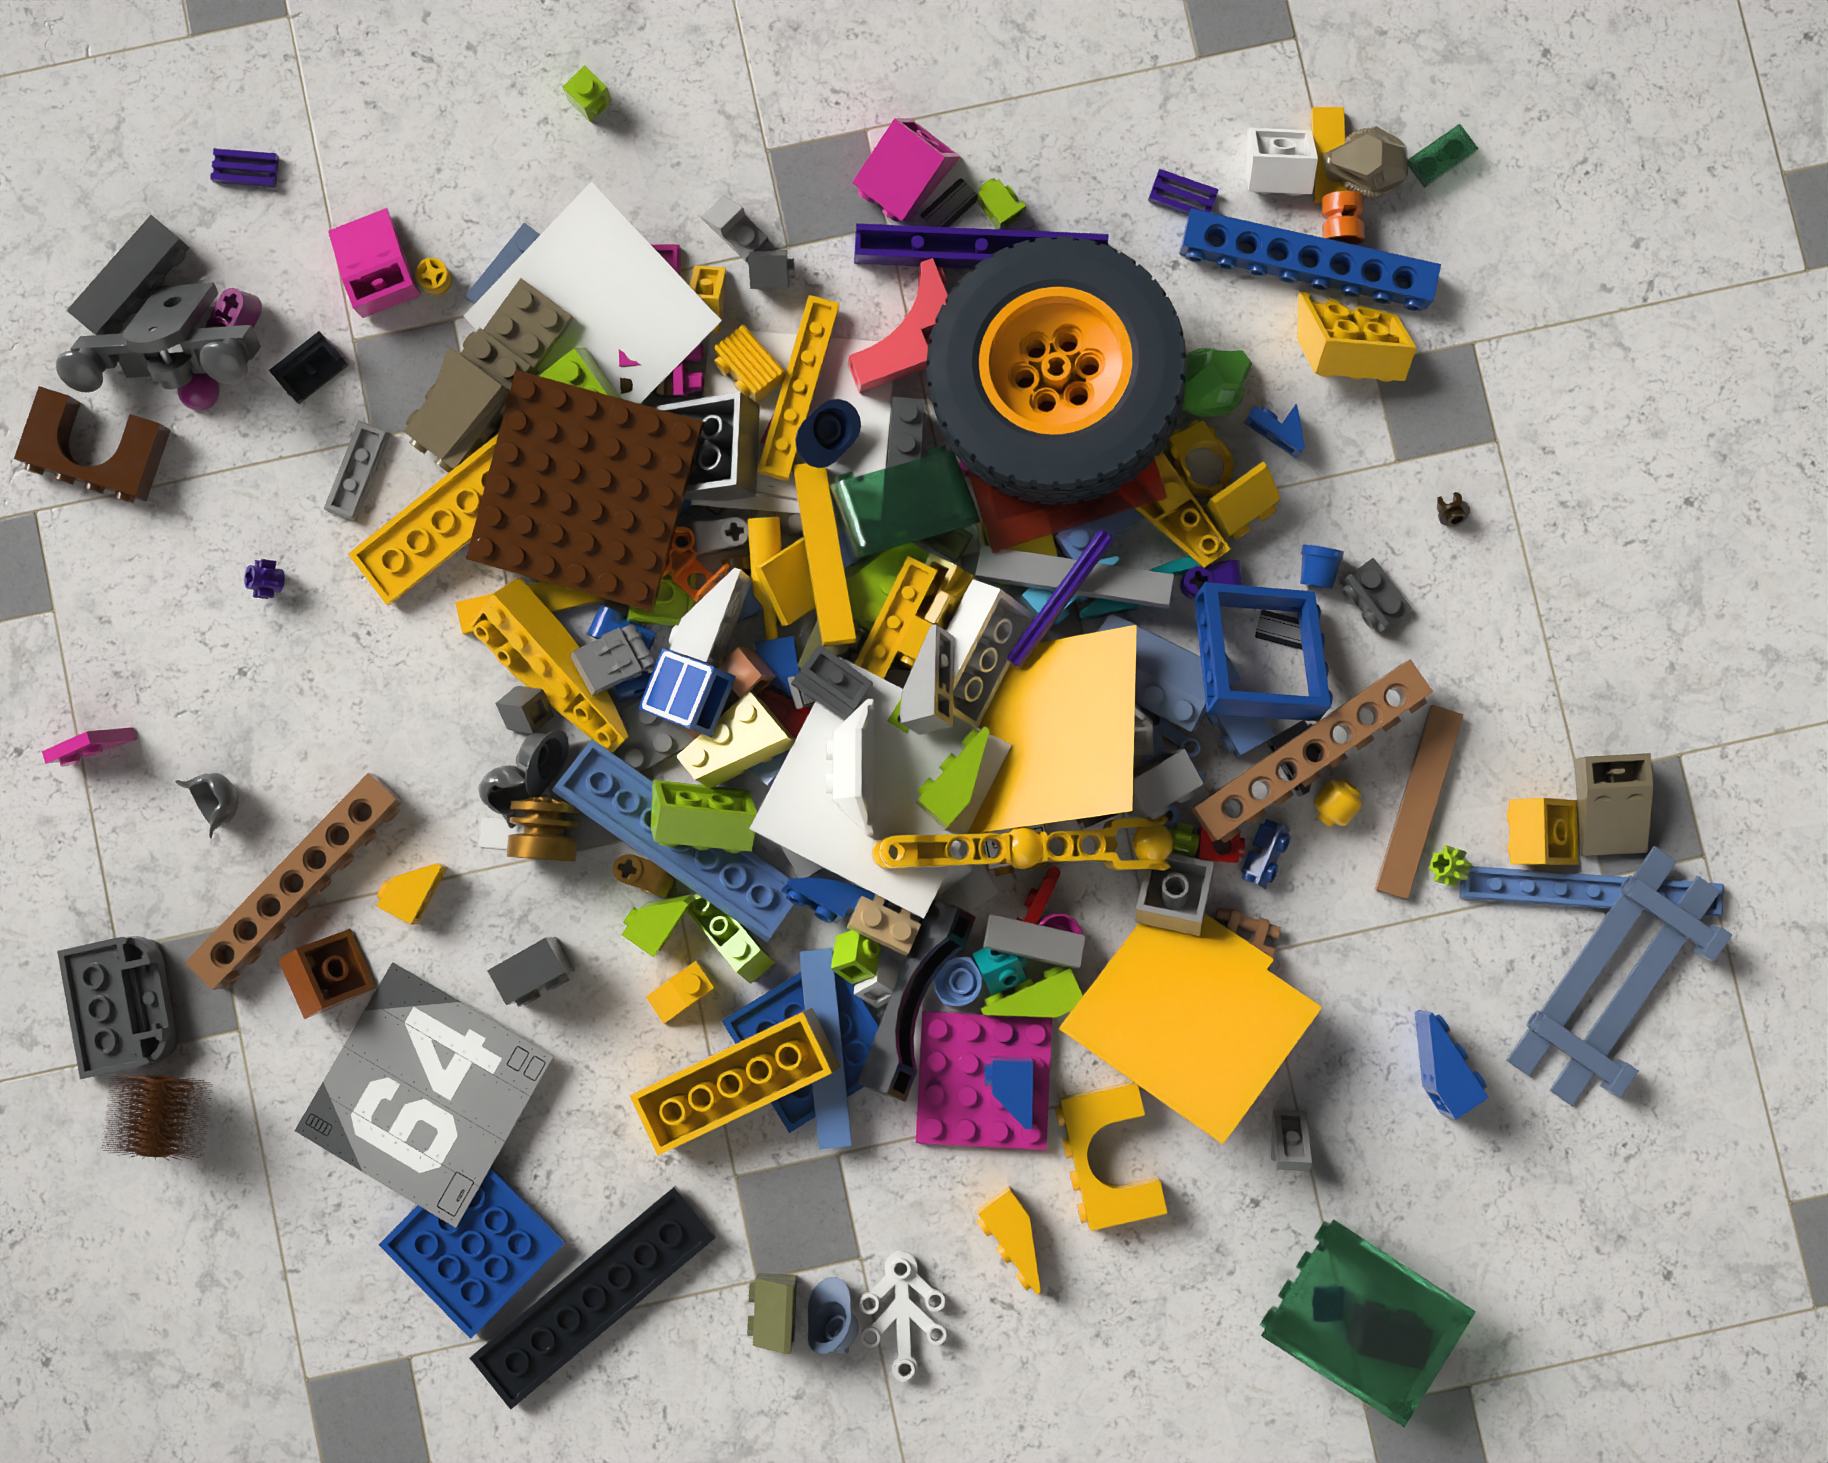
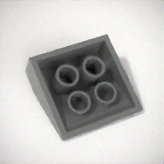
M742 392L657 406V409L705 422L684 500L731 501L756 497L759 404Z

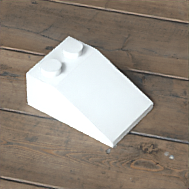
M734 568L681 618L679 625L673 627L669 638V643L672 644L670 650L718 668L722 664L723 657L728 649L751 587L752 579L741 569Z

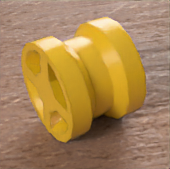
M426 258L418 264L416 279L427 293L435 296L442 295L451 288L452 275L441 260Z

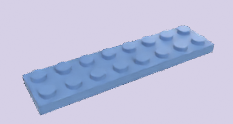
M591 739L554 786L553 792L571 805H574L575 808L761 939L768 942L794 905L786 898L787 894L781 891L790 878L750 851L729 853L720 848L698 850L689 845L677 844L675 847H666L658 842H654L651 832L653 782Z

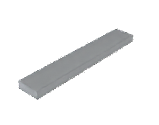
M981 545L975 576L978 580L1055 591L1077 560ZM1097 563L1075 595L1169 609L1174 574Z

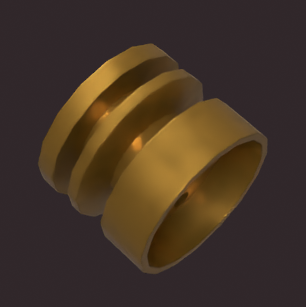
M530 797L520 801H511V809L525 811V818L510 817L509 822L524 826V833L508 835L507 857L576 862L578 840L563 836L564 829L579 827V822L564 821L565 814L578 815L580 810L560 799Z

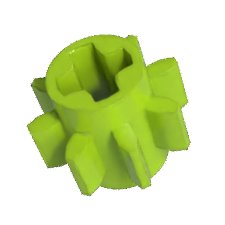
M1178 822L1175 828L1167 827L1174 842L1171 853L1194 858L1200 835L1192 833L1193 825Z
M1444 845L1443 852H1433L1429 869L1436 874L1434 881L1446 884L1447 886L1457 887V881L1468 880L1467 876L1472 863H1469L1464 858L1467 852L1448 845Z

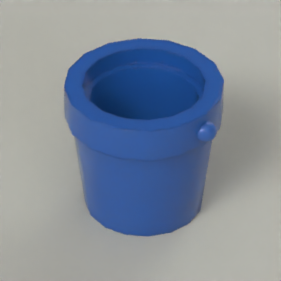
M1302 545L1300 584L1332 589L1340 562L1343 561L1344 551L1315 545Z

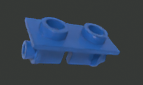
M1265 819L1264 824L1260 823L1252 843L1253 846L1263 849L1261 854L1249 850L1241 872H1243L1241 879L1254 883L1255 878H1257L1255 883L1263 889H1266L1268 882L1272 883L1278 872V865L1276 863L1280 853H1284L1287 850L1291 839L1288 827L1280 823L1278 829H1276L1278 823L1269 819Z

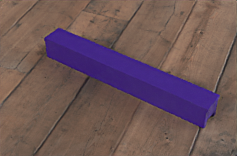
M856 223L854 264L920 267L921 262L933 258L936 267L975 269V265L985 258L989 257L991 259L993 253L1006 247L1009 249L1014 248V244L1029 240L1031 243L1035 242V238L1051 237L1053 240L1057 239V236L1074 237V240L1079 241V238L1095 241L1096 245L1099 246L1101 243L1108 246L1109 234Z

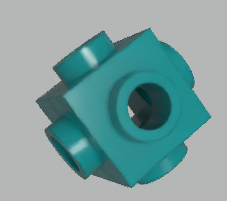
M985 948L972 953L991 996L1027 980L1022 967L1028 965L1025 957Z

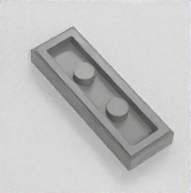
M358 420L324 510L356 522L390 437V432Z
M991 914L988 917L983 948L1079 969L1081 968L1086 936Z

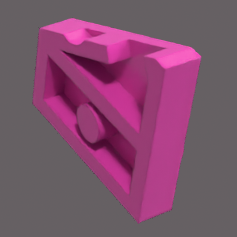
M134 727L86 731L42 751L45 764L60 762V766L65 767L81 762L80 758L97 755L104 750L135 741L137 737Z

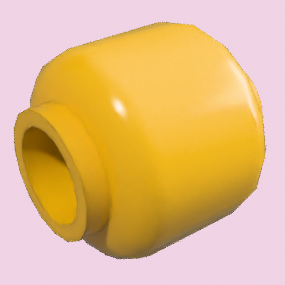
M1341 778L1339 781L1329 780L1314 799V805L1319 810L1316 816L1329 827H1332L1335 823L1340 826L1348 825L1363 806V801L1360 798L1362 792L1344 778Z

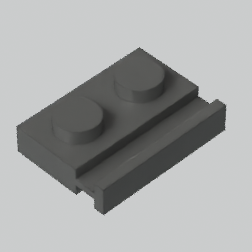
M819 644L791 682V685L844 722L873 685V682Z

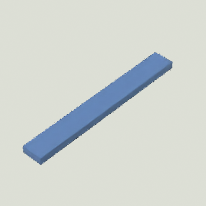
M1471 866L1467 876L1468 880L1463 879L1460 881L1459 898L1611 909L1620 896V886L1627 877ZM1664 880L1657 892L1677 905L1693 881ZM1710 883L1720 890V893L1704 915L1722 916L1724 884Z

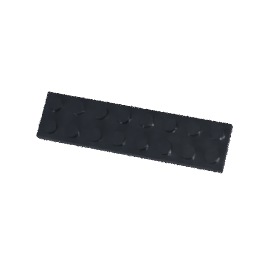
M675 1185L470 1357V1360L511 1410L717 1237L716 1234Z

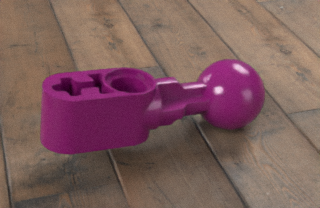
M228 288L220 295L205 328L252 325L254 329L262 312V303L256 295L236 288ZM207 373L192 374L193 377L190 382L177 388L178 397L186 407L192 410L202 411L209 409L218 400L220 392L218 382Z

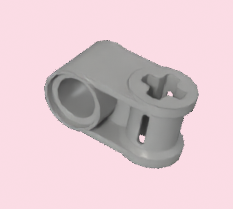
M738 517L703 520L688 524V528L695 536L693 549L697 552V557L742 549L749 544L748 525ZM734 526H738L741 531H744V534L739 535L738 541L728 536V533L733 532Z

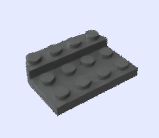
M141 936L118 937L57 951L80 1079L152 1065L162 1061L168 1054L175 1051L176 1024L164 959L155 940Z

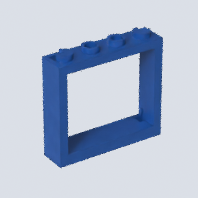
M1209 582L1203 584L1194 597L1207 714L1318 722L1331 708L1333 695L1328 689L1327 677L1329 666L1324 660L1323 648L1325 638L1324 634L1320 631L1319 619L1321 609L1316 602L1315 591ZM1220 606L1298 612L1309 696L1230 691Z

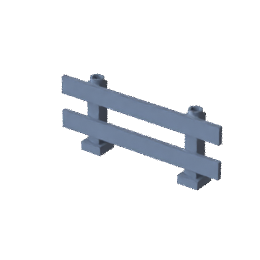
M1653 846L1635 874L1628 876L1619 889L1621 892L1620 896L1542 1009L1535 1011L1530 1016L1526 1024L1529 1028L1506 1060L1530 1076L1551 1044L1570 1056L1571 1059L1549 1091L1571 1106L1576 1102L1594 1074L1603 1079L1600 1085L1602 1088L1619 1098L1622 1097L1639 1070L1620 1059L1615 1063L1607 1057L1615 1043L1686 940L1696 945L1692 951L1704 960L1715 962L1733 935L1722 927L1714 925L1708 927L1700 922L1720 893V890L1701 877L1696 876L1677 905L1657 892L1677 861L1656 846ZM1643 910H1645L1664 924L1585 1039L1582 1040L1563 1026Z

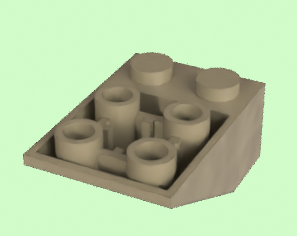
M1651 753L1587 756L1574 759L1581 856L1648 853L1653 795Z

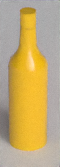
M780 517L747 519L752 592L763 609L766 640L779 638L777 614L755 568L782 551Z

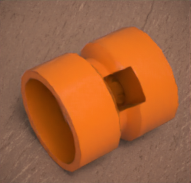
M1338 191L1322 197V216L1327 219L1322 225L1323 238L1353 245L1364 242L1365 222L1360 219L1364 214V195L1362 193Z

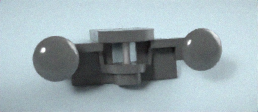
M214 283L159 286L123 333L80 336L70 348L71 351L63 352L58 356L56 371L60 379L68 387L84 393L98 390L103 384V372L106 369L115 368L118 362L126 378L152 377L154 380L160 381L164 389L182 387L191 381L192 374L207 373L218 382L235 384L241 382L246 377L248 372L247 363L254 358L261 346L252 325L193 329L219 294ZM180 344L183 352L169 353L167 349Z

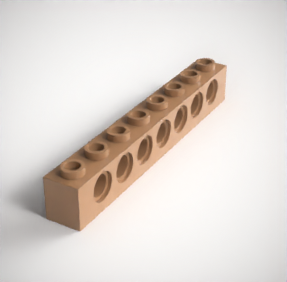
M1410 659L1190 810L1212 842L1221 838L1225 843L1240 833L1237 827L1248 820L1250 824H1253L1265 816L1267 812L1264 808L1275 801L1277 805H1280L1294 795L1291 789L1300 783L1306 787L1320 778L1321 775L1318 772L1326 765H1329L1332 769L1346 760L1348 757L1345 752L1356 746L1360 750L1374 740L1371 734L1382 727L1386 732L1401 722L1399 715L1407 709L1414 713L1426 705L1428 701L1425 697L1431 694L1433 690ZM1389 690L1396 691L1400 696V703L1397 707L1390 705L1387 701L1386 695ZM1362 708H1367L1373 713L1374 720L1371 725H1366L1360 720L1359 715ZM1336 726L1342 727L1347 733V739L1344 744L1336 742L1333 738V730ZM1308 745H1315L1320 750V759L1317 762H1311L1306 757ZM1282 763H1287L1293 768L1294 775L1290 781L1283 780L1279 775V767ZM1256 781L1262 782L1267 788V794L1262 800L1255 798L1252 794V785ZM1228 800H1234L1240 806V813L1236 818H1231L1225 813L1224 807Z
M367 773L187 959L185 964L212 990L228 989L234 985L241 976L238 972L246 964L252 965L261 957L264 952L261 948L269 940L273 942L285 932L286 927L284 924L292 916L297 918L308 908L309 903L307 901L315 892L320 894L331 884L332 880L330 877L337 869L340 871L345 869L355 858L352 854L361 845L363 847L367 846L377 836L378 833L375 830L383 822L389 823L400 812L398 806L403 800L376 774ZM365 804H369L372 809V815L367 821H362L359 816L360 808ZM345 827L349 832V839L344 845H340L336 837L337 832ZM319 851H322L326 855V863L319 869L314 864V857ZM296 875H300L303 879V887L299 892H295L291 886V881ZM274 898L280 903V911L275 916L269 912L268 908L270 901ZM250 922L257 926V935L252 940L246 935V927ZM227 946L232 947L234 950V959L230 963H227L223 958V951Z

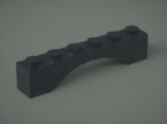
M936 900L932 901L925 917L920 919L919 923L921 926L898 974L892 995L886 1005L885 1013L874 1036L866 1062L862 1067L858 1084L877 1093L906 1102L917 1074L914 1057V1033L922 1000L938 972L954 955L965 948L976 919L975 916L959 906Z

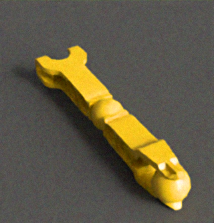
M1159 816L1155 819L1123 818L1109 820L1104 824L1103 829L1046 833L1036 832L1029 827H1018L1009 833L896 835L878 840L874 844L871 854L874 863L884 869L987 865L999 862L1000 864L1009 863L1015 868L1027 869L1037 863L1047 861L1104 862L1110 870L1153 869L1164 871L1171 867L1165 860L1171 854L1174 842L1171 833L1164 827L1168 818ZM1119 828H1138L1133 835L1132 848L1139 860H1119L1118 854L1115 853L1118 843L1114 837L1117 835ZM1085 837L1091 838L1095 845L1094 851L1090 855L1086 854L1082 849V841ZM1053 838L1059 839L1062 843V851L1058 856L1052 854L1049 849V843ZM987 840H992L997 845V854L993 858L987 857L984 853L983 847ZM954 841L961 842L965 848V853L961 859H956L951 855L950 847ZM891 845L896 847L898 851L895 860L889 854Z

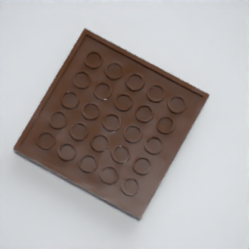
M515 370L466 559L654 612L705 422Z

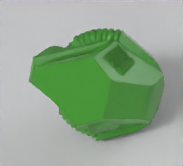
M1198 348L1190 353L1188 352L1186 355V384L1182 409L1200 417L1229 415L1233 410H1236L1244 398L1245 388L1243 383L1252 366V362L1244 351Z

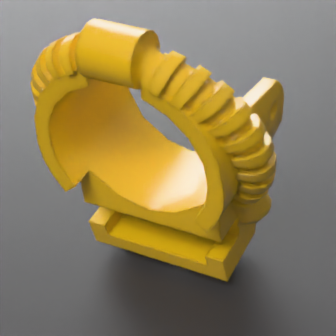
M1195 420L1187 425V429L1183 431L1177 429L1173 432L1172 436L1168 439L1171 447L1170 453L1175 459L1173 461L1174 469L1192 495L1196 494L1197 497L1210 496L1212 498L1229 485L1228 482L1231 481V476L1234 473L1232 471L1234 470V459H1232L1233 455L1229 452L1230 449L1226 447L1225 442H1221L1220 438H1216L1215 429L1207 427L1204 420L1201 422ZM1209 448L1221 459L1223 473L1217 484L1208 488L1207 485H1200L1191 480L1190 472L1185 464V458L1193 449Z

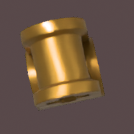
M625 854L618 857L613 864L614 876L620 882L641 888L640 890L657 896L669 897L675 877L651 860L632 854ZM631 859L633 867L637 868V872L625 878L623 876L624 871L619 869L621 863L626 864Z

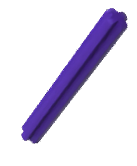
M1101 529L1097 532L1009 653L1007 659L1014 666L1019 668L1023 666L1112 544L1114 537L1106 530Z

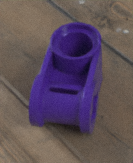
M1240 560L1221 561L1210 564L1205 568L1195 566L1182 577L1180 590L1185 597L1194 599L1201 589L1200 587L1197 590L1196 585L1190 584V581L1195 576L1196 580L1202 581L1203 584L1209 582L1244 585Z

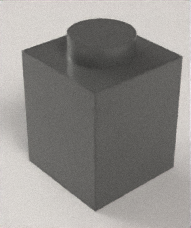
M788 250L749 252L750 289L789 287V278H795L794 258L788 259Z

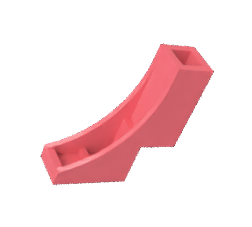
M933 258L920 263L917 297L902 323L882 341L849 355L847 365L859 393L927 368L928 345H930V338H924V336L931 334L933 325L937 324L935 319L942 304L946 305L945 299L948 296L944 287L947 284L944 271L940 266L936 267Z

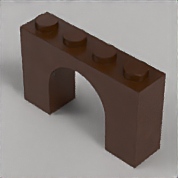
M39 386L14 456L15 460L25 464L23 470L43 476L44 471L54 473L53 479L73 485L75 480L85 483V489L99 494H104L106 489L115 492L114 498L133 504L135 499L147 502L171 430L158 422L130 414L120 444L114 455L100 465L91 467L80 466L70 452L69 438L81 402L69 395Z

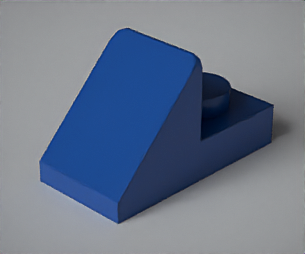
M1295 404L1282 424L1277 421L1278 417L1271 410L1265 407L1260 409L1255 406L1244 421V424L1296 459L1305 448L1297 404Z

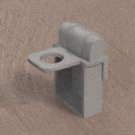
M630 624L621 630L620 628L614 629L602 635V638L574 650L570 656L591 696L634 676L636 678L641 672L655 665L651 651L647 649L641 638L640 631H637L634 624Z

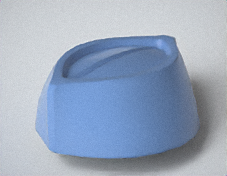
M953 957L938 972L933 984L938 997L944 1005L962 1006L969 1004L977 997L981 989L982 976L974 958Z

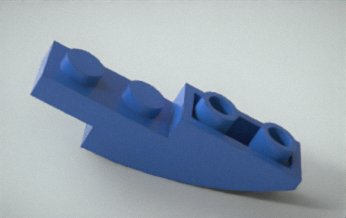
M792 878L786 882L781 890L787 894L786 898L791 903L800 907L805 905L814 910L815 916L826 923H832L833 921L836 924L845 915L849 916L850 921L861 896L872 901L875 893L859 886L824 878ZM886 899L883 906L887 907L890 901Z

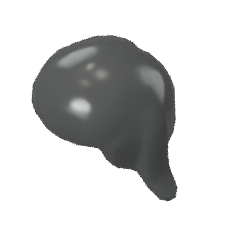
M515 765L501 766L488 772L478 787L482 802L492 811L502 814L509 828H514L516 825L509 821L510 817H516V811L518 810L511 809V801H520L531 797L526 791L525 773L520 771Z
M205 773L188 781H175L179 786L190 790L198 808L210 824V838H212L213 832L217 828L229 822L236 814L238 794L233 784L224 775Z

